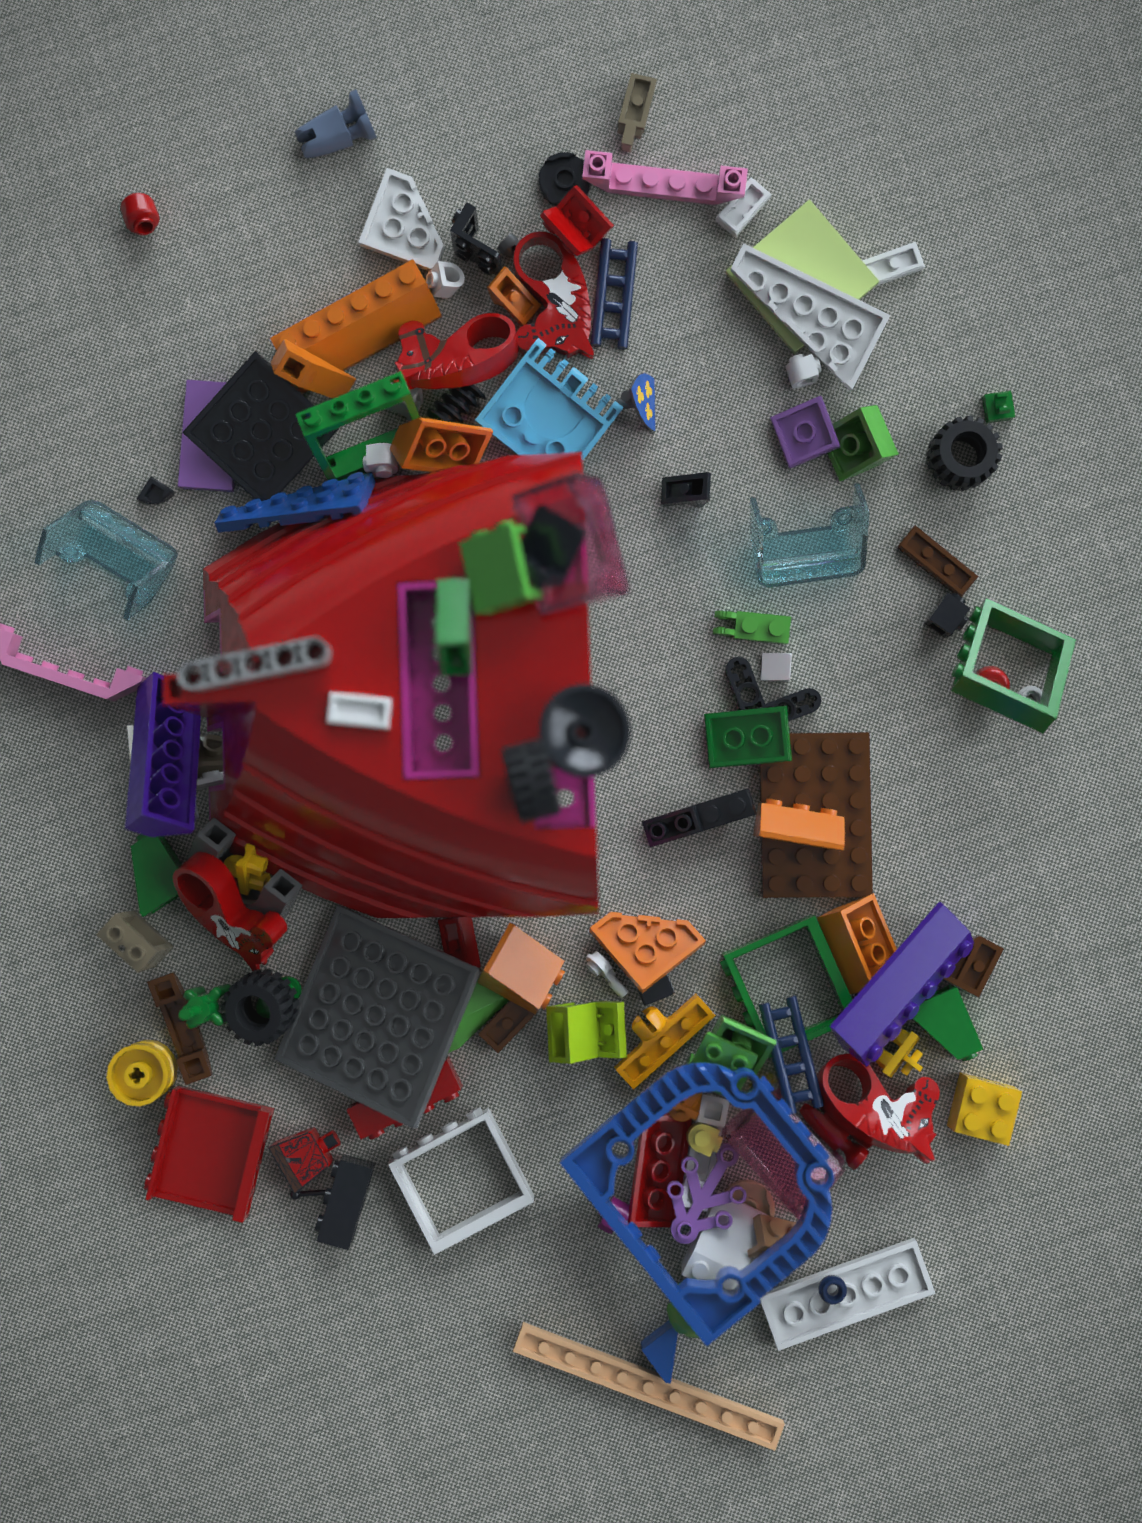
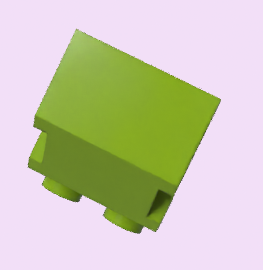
M594 1001L577 1005L574 1002L546 1007L550 1063L572 1064L598 1057L615 1059L627 1057L623 1001Z

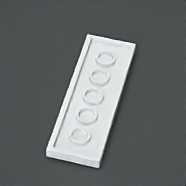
M911 1238L776 1287L765 1294L760 1301L779 1351L936 1293L915 1238ZM828 1275L839 1276L846 1284V1297L838 1304H828L819 1295V1283ZM830 1285L827 1291L834 1293L837 1290V1286Z

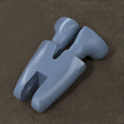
M357 89L349 93V105L345 110L340 112L338 106L335 105L294 131L297 141L306 142L301 147L305 158L319 157L354 146L353 140L358 138H365L367 140L377 138ZM357 121L355 125H352L350 127L346 126L347 124Z

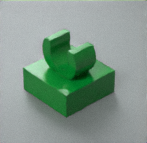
M1011 391L984 394L982 396L986 423L1013 420L1015 418Z

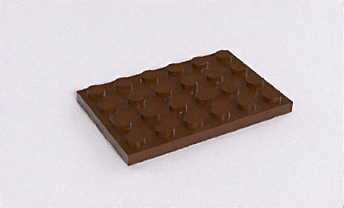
M870 732L790 733L792 761L759 764L760 803H766V799L783 801V807L793 808V803L810 806L809 811L820 813L821 808L837 810V816L844 817L845 846L844 850H832L761 837L762 898L866 897L871 894L873 895Z

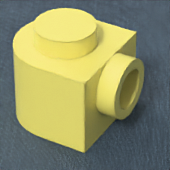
M701 1122L692 1124L686 1133V1140L689 1146L711 1157L712 1151L715 1153L719 1151L723 1137L719 1136L720 1130L718 1128Z

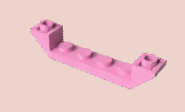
M585 150L582 179L608 193L717 205L745 196L748 168L721 166L718 175L612 163L613 153Z
M0 623V661L2 665L111 701H116L136 691L137 687L146 679V677L142 676V670L127 666L126 671L119 668L116 669L112 683L94 678L92 683L83 680L85 674L70 669L65 674L58 671V665L43 661L42 665L32 663L34 657L18 652L22 636L14 634L15 628Z

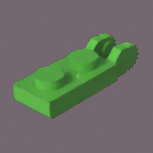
M715 611V618L735 620L734 629L725 627L713 628L714 635L733 637L736 640L789 644L791 616L737 611L736 613L731 611Z

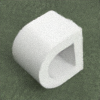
M437 261L427 273L426 283L429 288H432L433 297L450 298L462 286L465 278L463 271L456 264Z
M798 354L789 359L790 363L785 368L792 388H801L817 383L819 373L822 371L818 357H813V354L807 356Z
M377 443L366 445V456L363 457V466L366 473L372 472L375 477L389 478L398 471V462L390 451L391 444Z

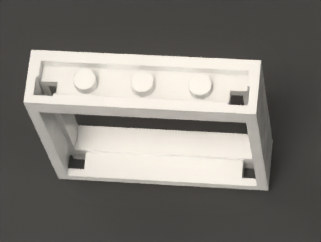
M480 1107L466 1114L467 1119L460 1123L454 1120L441 1128L443 1132L434 1137L432 1133L423 1136L417 1140L418 1145L409 1150L405 1146L392 1154L394 1158L388 1164L434 1255L534 1202V1194L489 1107L483 1111ZM485 1121L520 1191L439 1234L404 1163Z

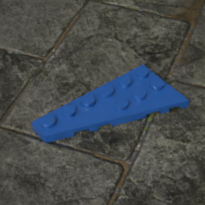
M357 472L344 480L337 481V479L325 481L318 487L304 486L295 493L286 494L281 492L264 501L254 499L246 503L245 506L236 508V506L232 505L223 508L214 524L218 533L245 530L254 523H258L260 528L269 527L270 523L274 521H279L280 525L315 522L322 519L325 515H331L332 519H341L343 514L347 512H353V515L360 514L368 504V499L372 494L376 481L372 472L367 474Z

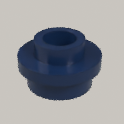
M828 1275L820 1281L818 1291L820 1297L826 1303L838 1304L846 1297L847 1287L839 1276ZM830 1285L837 1286V1290L834 1293L827 1291Z

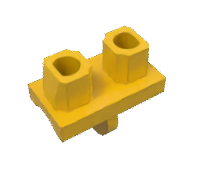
M246 844L244 857L241 855H231L224 861L233 877L237 878L241 894L248 896L251 889L262 891L263 887L270 880V874L265 873L268 860L265 857L256 855L254 845Z
M901 1028L900 1034L893 1040L900 1047L894 1056L883 1048L881 1056L876 1060L878 1065L883 1068L882 1072L892 1078L904 1061H906V1064L901 1069V1072L908 1076L913 1067L921 1072L923 1067L917 1062L923 1053L916 1049L911 1057L908 1056L921 1038L911 1031L909 1033Z

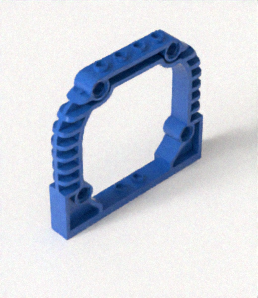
M698 1062L679 1066L664 1074L617 1114H613L563 1155L560 1159V1164L703 1343L708 1346L761 1303L760 1299L810 1259L820 1248L831 1224L832 1200L829 1188L834 1182V1172L826 1161L830 1158L828 1153L819 1143L814 1146L808 1139L811 1135L810 1131L801 1120L796 1124L790 1117V1114L793 1112L783 1098L777 1101L771 1092L774 1090V1087L765 1076L759 1079L751 1069L745 1067L732 1071L721 1065ZM740 1078H750L752 1086L744 1091L738 1089L737 1081ZM720 1091L733 1106L741 1109L753 1108L796 1161L794 1167L795 1179L802 1193L806 1196V1201L800 1219L791 1230L742 1270L739 1271L735 1267L725 1266L717 1272L715 1279L697 1280L686 1278L678 1285L658 1261L661 1257L657 1250L651 1244L646 1246L640 1238L642 1233L634 1222L628 1223L609 1198L614 1194L617 1168L632 1160L635 1149L634 1140L682 1100L700 1092ZM617 1142H623L627 1145L628 1151L625 1154L619 1155L613 1151L612 1146ZM823 1168L826 1171L825 1176L821 1180L812 1179L811 1173L814 1169ZM728 1279L738 1282L737 1286L732 1290H727L722 1286Z

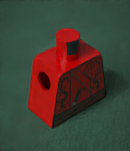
M311 1127L273 1142L268 1149L291 1190L296 1194L333 1162V1157L329 1151L341 1145V1142L334 1130L320 1136L317 1129Z

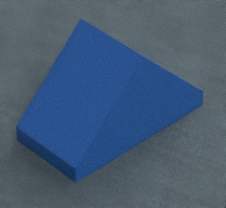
M669 1320L641 1341V1350L664 1382L671 1384L678 1332L675 1331Z

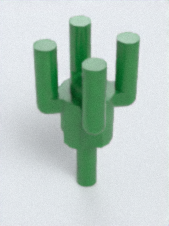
M223 984L214 987L208 994L203 986L186 990L183 996L188 1003L179 1012L180 1019L187 1020L186 1026L190 1029L206 1024L207 1021H211L216 1026L228 1023L227 1021L223 1022L222 1015L225 1012L222 1014L219 1012L218 1000L229 991L228 988L231 985Z

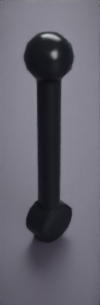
M291 1190L290 1197L293 1200H297L305 1196L325 1195L326 1190L299 1191L296 1194Z

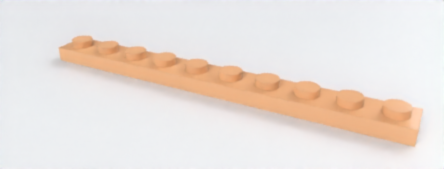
M525 1322L522 1323L513 1348V1352L774 1451L785 1425L782 1419L672 1378L671 1384L665 1383L659 1373Z

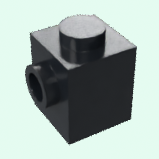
M946 593L937 602L924 621V624L944 638H947L956 629L960 631L969 619L966 614L971 608L965 605V599L958 594Z

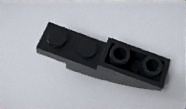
M747 788L642 821V825L651 848L757 815L750 790Z

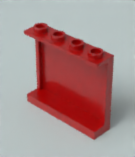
M177 1086L171 1092H168L165 1098L164 1108L167 1109L165 1119H162L158 1126L157 1135L161 1137L159 1145L154 1147L151 1155V1163H154L152 1173H149L145 1180L144 1190H147L145 1200L149 1201L153 1197L233 1215L232 1221L243 1223L250 1213L275 1108L184 1086Z

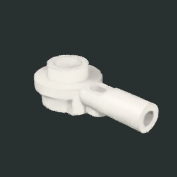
M597 951L592 955L588 954L586 956L588 961L586 967L595 976L601 974L608 981L613 991L620 998H623L628 993V990L615 977L616 973L607 959Z

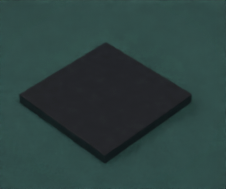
M254 351L182 433L254 499L264 501L270 499L275 494L281 493L314 457L303 435L296 413L315 405L289 381L274 374L272 365L261 354ZM339 428L316 437L321 448Z

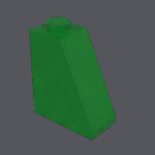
M449 578L447 580H437L436 647L441 676L472 675L471 596L468 579Z
M140 834L136 837L138 842L130 847L139 912L142 917H146L179 897L173 883V874L182 863L164 836L148 837Z
M948 985L941 988L931 998H926L919 1006V1011L912 1020L952 1057L957 1060L968 1061L977 1057L976 1052L983 1050V1046L957 987Z

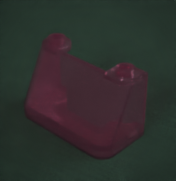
M574 472L511 495L514 504L512 506L513 515L523 525H529L536 507L542 504L547 505L579 525L587 533L563 587H546L541 589L542 598L535 601L541 615L567 611L628 594L629 582L607 494L603 483L598 477Z
M779 1087L771 1092L777 1101L782 1098ZM753 1108L742 1109L722 1129L724 1137L799 1220L806 1196L802 1193L795 1179L794 1167L796 1161ZM796 1114L790 1115L796 1124L800 1121ZM810 1131L811 1135L808 1139L814 1146L819 1143L830 1156L826 1160L834 1172V1182L829 1188L830 1190L846 1171L843 1167L846 1161L836 1150L830 1152ZM816 1168L812 1171L811 1178L821 1180L825 1176L826 1171L823 1168Z

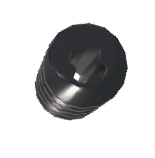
M474 384L449 388L451 395L447 393L441 395L444 403L440 401L434 402L437 411L428 409L426 412L429 419L453 423L456 420L463 424L464 420L461 414L465 413L471 416L472 413L468 406L472 405L478 408L479 404L476 398L479 397L486 400V396Z

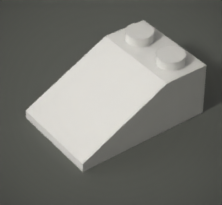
M730 1202L709 1208L704 1218L715 1216L718 1211L725 1210L732 1216V1225L727 1229L715 1227L700 1231L697 1238L690 1244L681 1262V1275L697 1280L715 1279L717 1272L725 1266L735 1267L739 1271L745 1268L752 1259L748 1257L747 1250L757 1245L753 1217L760 1213H765L745 1203L735 1204ZM727 1215L719 1217L720 1224L724 1225L728 1222ZM728 1279L722 1286L727 1290H732L737 1286L738 1282Z

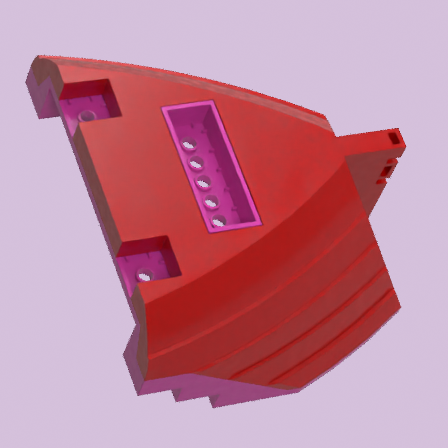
M582 451L556 454L507 455L482 463L458 465L428 473L376 479L374 489L368 499V504L362 513L353 515V512H347L343 514L341 519H332L331 515H325L322 519L315 522L280 525L278 523L203 568L204 623L219 622L220 656L310 637L322 639L332 650V659L323 668L205 692H194L184 688L179 683L177 674H163L164 705L207 718V732L222 731L223 784L208 787L209 822L216 818L236 834L230 848V853L244 857L246 844L254 845L256 855L265 857L268 860L265 871L268 874L274 876L281 868L302 884V889L375 918L599 915L594 777L570 775L560 770L550 761L557 792L564 789L571 791L574 801L568 807L561 806L560 813L557 815L522 823L516 813L502 758L503 747L540 738L539 722L541 714L548 701L555 694L569 686L591 684L586 541L584 540L563 587H546L541 589V599L494 615L475 614L471 598L472 675H445L450 679V686L444 692L435 690L433 685L434 680L441 676L440 664L433 659V651L436 648V632L432 629V621L437 617V580H447L449 578L467 579L459 542L470 539V534L480 530H488L489 532L494 530L497 523L504 521H513L514 525H522L527 529L536 507L540 504L547 505L585 529ZM524 534L519 535V540H520V542H521V540H522ZM321 645L312 647L309 652L310 659H320L323 655V648ZM286 651L280 655L279 663L282 667H286L292 662V653ZM260 657L252 659L249 664L251 673L258 672L262 667ZM229 663L220 667V678L225 679L230 676L232 667ZM190 673V684H197L201 679V673ZM330 692L393 699L389 730L327 723ZM447 705L450 707L451 716L447 721L441 722L435 718L434 713L438 706ZM576 729V736L579 739H583L585 736L584 731ZM445 734L451 737L452 746L449 750L439 751L435 742L440 735Z

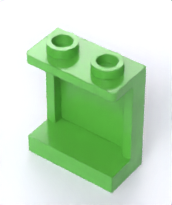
M504 521L497 523L494 530L489 532L488 530L473 532L470 534V539L459 542L467 579L469 580V589L475 614L494 615L542 598L541 589L531 586L528 580L519 535L526 533L525 526L514 525L513 521Z

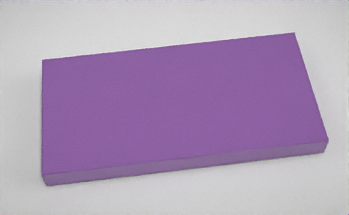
M186 381L182 432L227 382ZM182 433L178 487L181 489L234 492L235 481Z

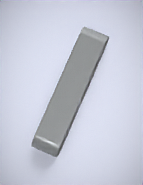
M310 637L187 662L179 668L177 679L186 689L194 692H205L323 668L330 663L332 650L322 639ZM321 645L323 648L322 657L318 660H311L309 657L311 648ZM290 651L293 655V660L288 666L282 667L279 663L280 655ZM260 657L262 660L261 669L258 672L251 673L249 669L250 661ZM229 663L232 667V672L228 678L221 679L219 675L220 667ZM194 670H200V681L195 685H191L189 682L190 673Z

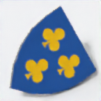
M642 373L633 379L629 391H624L621 394V399H617L616 402L624 407L623 409L635 408L643 425L652 432H655V378Z

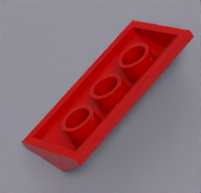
M666 1113L639 1135L628 1223L634 1222L637 1227L671 1228L672 1221L676 1218L672 1199L666 1189L671 1181H679L683 1184L684 1171L681 1168V1161L688 1153L689 1144L686 1140V1133L691 1126L692 1118L680 1122L672 1118L670 1113ZM673 1185L670 1188L671 1194H679L680 1186Z

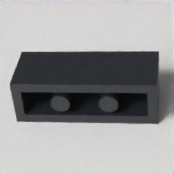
M346 1154L343 1155L340 1162L335 1161L330 1176L335 1178L332 1188H327L322 1203L327 1205L324 1215H319L314 1230L319 1232L317 1242L349 1251L354 1240L376 1163Z

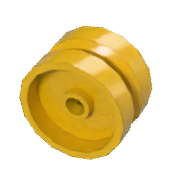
M147 1039L135 1042L121 1049L110 1061L106 1077L109 1090L117 1100L126 1105L143 1106L150 1104L172 1088L177 1078L178 1066L175 1055L168 1046L161 1042Z

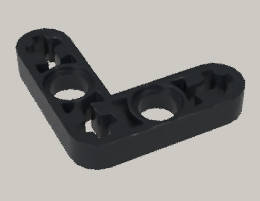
M734 657L726 665L725 673L739 710H745V708L752 707L758 702L761 708L776 707L779 703H786L790 707L789 722L816 711L821 705L822 700L819 692L812 688L800 690L765 704L749 662L743 657ZM736 662L739 666L744 665L745 670L742 671L743 679L745 680L749 677L751 681L743 683L739 687L735 685V682L740 681L738 674L731 673V669L734 668V663ZM749 687L754 690L755 699L752 702L747 703L741 699L740 692L743 688ZM804 694H807L809 697L814 696L813 708L803 705L798 708L801 713L796 714V707L791 698H795V703L805 699Z

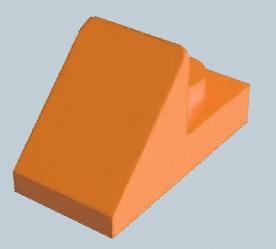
M505 266L487 287L492 302L503 306L519 325H526L541 306Z

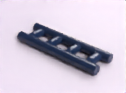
M608 238L601 240L590 343L592 347H601L603 338L618 340V349H628L638 242L628 241L627 250L611 248V240ZM610 260L626 261L624 276L608 275ZM607 286L623 287L622 303L606 301ZM604 312L620 314L619 329L603 327Z
M796 995L785 998L787 1007L771 1010L769 1002L758 1005L766 1036L777 1041L771 1051V1057L781 1096L793 1112L791 1114L797 1113L796 1103L808 1100L812 1101L813 1108L824 1106ZM790 1017L794 1034L778 1038L774 1021ZM797 1045L801 1061L785 1065L781 1049ZM804 1072L808 1089L792 1093L788 1076Z

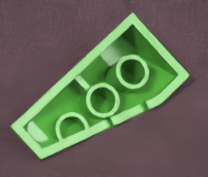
M476 983L448 1053L459 1049L510 1000Z

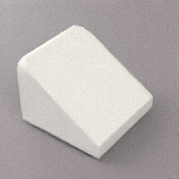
M762 653L760 681L789 682L792 654Z

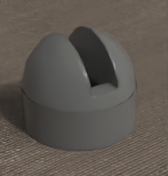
M510 233L498 245L497 249L506 257H514L513 249L515 250L519 240L513 233Z

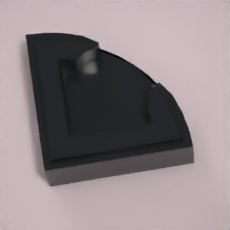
M151 476L137 497V500L148 505H158L171 499L176 492Z

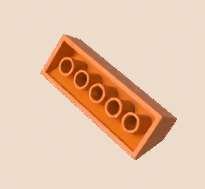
M412 259L274 335L270 340L275 349L278 350L283 339H286L340 370L345 371L400 340L398 331L404 323L419 321L425 327L441 318L442 314L423 275ZM298 387L299 391L302 394L309 391L307 389Z

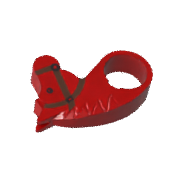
M480 314L470 319L448 339L441 341L431 334H426L424 325L421 322L409 321L399 328L398 335L402 353L398 361L394 363L397 372L402 371L409 390L414 388L446 389L477 384L502 373L517 359L519 348L515 325L512 320L502 314ZM489 337H500L506 340L494 348H473L477 342Z

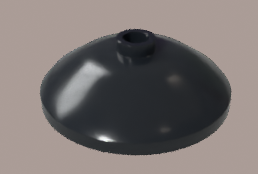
M577 684L564 688L548 701L540 717L539 737L545 744L549 760L560 770L577 777H595L610 771L623 759L631 740V724L623 704L611 692L596 685ZM576 729L584 731L585 736L583 739H579L576 736Z

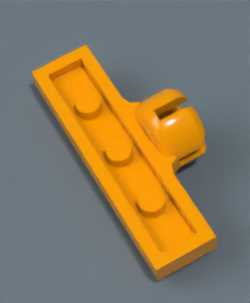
M696 993L671 1016L666 1017L656 1007L650 1006L642 1011L650 1021L648 1025L639 1015L633 1020L632 1030L641 1041L626 1058H623L614 1066L615 1070L633 1090L716 1016Z

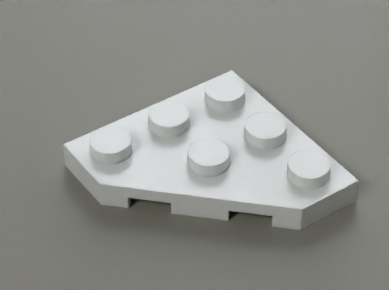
M387 168L359 239V246L404 263L413 259L418 268L430 271L437 261L441 260L444 252L442 240L435 229L413 178Z

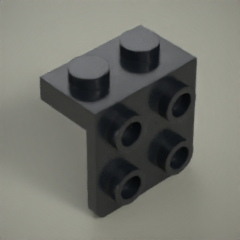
M466 202L463 209H458L452 219L453 226L450 229L454 253L463 261L468 262L471 260L478 264V268L485 274L492 275L493 273L498 275L502 270L501 255L496 250L473 238L479 229L476 207Z
M542 504L536 507L526 533H524L520 542L529 583L540 589L563 587L587 533L579 525L547 505Z

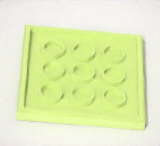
M810 199L753 247L858 300L879 283L875 275ZM731 267L726 270L727 276L795 355L805 345L731 272Z

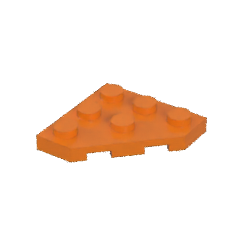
M610 912L592 925L589 932L640 992L643 993L705 945L706 940L688 920L677 919V921L662 920L660 919L661 917L638 915L636 917L622 915L619 912Z

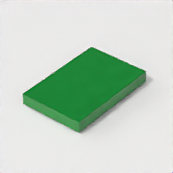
M787 706L704 714L709 768L792 761Z

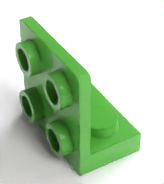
M706 1032L696 1053L690 1054L686 1064L702 1062L721 1065L732 1071L744 1067L752 1070L758 1055L711 1032ZM742 1077L737 1081L738 1089L741 1090L747 1077ZM713 1091L723 1096V1094L720 1091Z

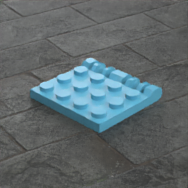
M538 338L480 412L475 422L481 427L491 428L493 430L492 435L516 455L582 451L583 461L624 407L614 401L603 417L599 415L611 397L608 394L603 396L598 402L597 407L593 410L586 404L588 399L597 391L598 386L593 383L581 399L578 398L576 395L588 378L573 367L561 383L556 380L568 365V362L565 359L560 361L556 366V370L550 375L543 368L552 360L555 351L550 348L538 364L534 362L547 346Z

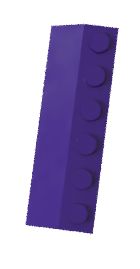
M156 672L149 675L137 687L125 829L148 837L189 834L194 831L201 716L164 705L163 675Z
M939 901L830 1025L840 1046L866 1067L871 1062L879 1059L885 1045L890 1040L893 1041L898 1037L904 1023L917 1015L919 1006L924 1000L931 998L935 994L937 985L943 978H948L953 973L956 963L962 957L968 956L973 948L974 942L971 932L943 903Z

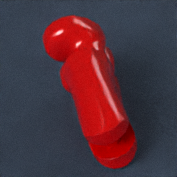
M809 1104L802 1105L799 1113L808 1125L833 1151L839 1148L845 1154L847 1166L852 1170L857 1169L868 1156L869 1151L867 1149L873 1145L845 1131L826 1112L822 1114ZM850 1135L858 1144L853 1143L847 1137Z

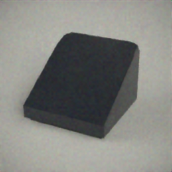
M668 974L643 993L637 988L644 1006L675 994Z

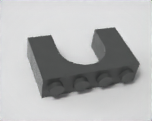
M213 818L196 835L187 860L196 852H206L224 863L226 858L230 856V848L236 834L216 818ZM280 868L263 887L262 891L251 889L248 896L241 893L240 895L246 908L259 911L264 915L268 911H274L285 919L303 885ZM234 878L239 890L238 880Z

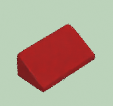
M451 917L438 920L444 952L480 968L481 963L472 918Z

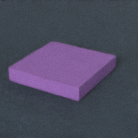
M821 395L770 417L790 469L841 448Z

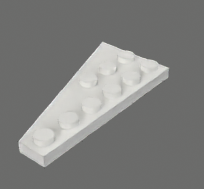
M743 243L731 267V272L852 391L890 315Z

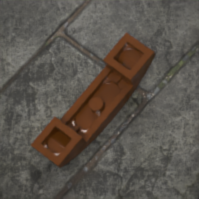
M175 972L147 981L156 1008L160 1007L178 1058L176 1061L185 1085L212 1076L211 1064L200 1027L190 1029L186 1026L187 1020H181L179 1017V1012L188 1001L183 996L185 990Z

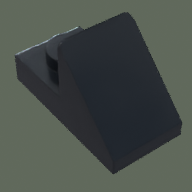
M704 472L662 477L661 505L691 504L702 508L710 501L711 473Z

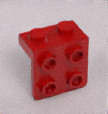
M578 185L574 186L556 207L544 210L540 214L544 227L563 241L562 246L568 253L575 254L576 256L593 250L614 227L611 221Z

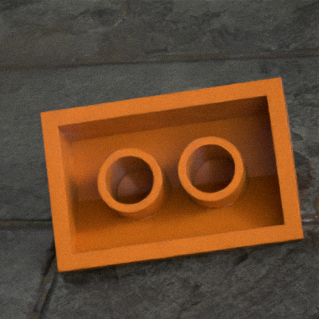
M417 418L399 425L390 446V451L401 468L433 472L458 465L477 464L482 458L493 430L479 426Z
M766 799V803H758L753 836L832 850H844V817L837 816V810L821 808L820 813L809 811L810 806L793 803V808L783 807V801Z
M874 893L873 895L861 897L836 907L817 917L849 993H859L897 950Z

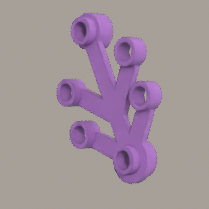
M721 1144L719 1151L715 1153L717 1162L702 1188L697 1174V1160L692 1156H686L682 1159L681 1168L686 1173L693 1201L687 1213L682 1199L684 1194L683 1185L679 1181H671L667 1185L666 1190L672 1199L676 1215L671 1224V1234L677 1242L689 1244L697 1238L700 1231L715 1227L727 1229L732 1225V1216L725 1210L718 1211L715 1216L698 1219L703 1209L730 1202L742 1204L746 1200V1191L741 1186H733L728 1191L712 1195L727 1167L733 1166L738 1161V1150L732 1144ZM726 1150L732 1151L733 1154L732 1158L728 1161L723 1159V1153ZM686 1161H694L695 1166L692 1170L685 1169ZM673 1185H679V1194H671L670 1188ZM735 1190L742 1191L741 1199L735 1200L733 1198ZM721 1215L728 1216V1222L724 1225L719 1223ZM686 1224L690 1226V1232L684 1235L680 1233V1228Z

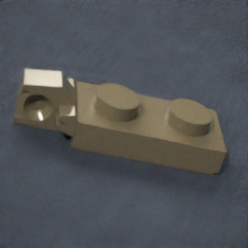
M635 73L630 75L618 121V134L623 135L621 151L631 153L634 139H641L642 133L644 134L657 85V79Z

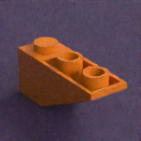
M283 339L271 360L274 374L298 387L330 398H336L348 393L356 381L355 377L286 339Z

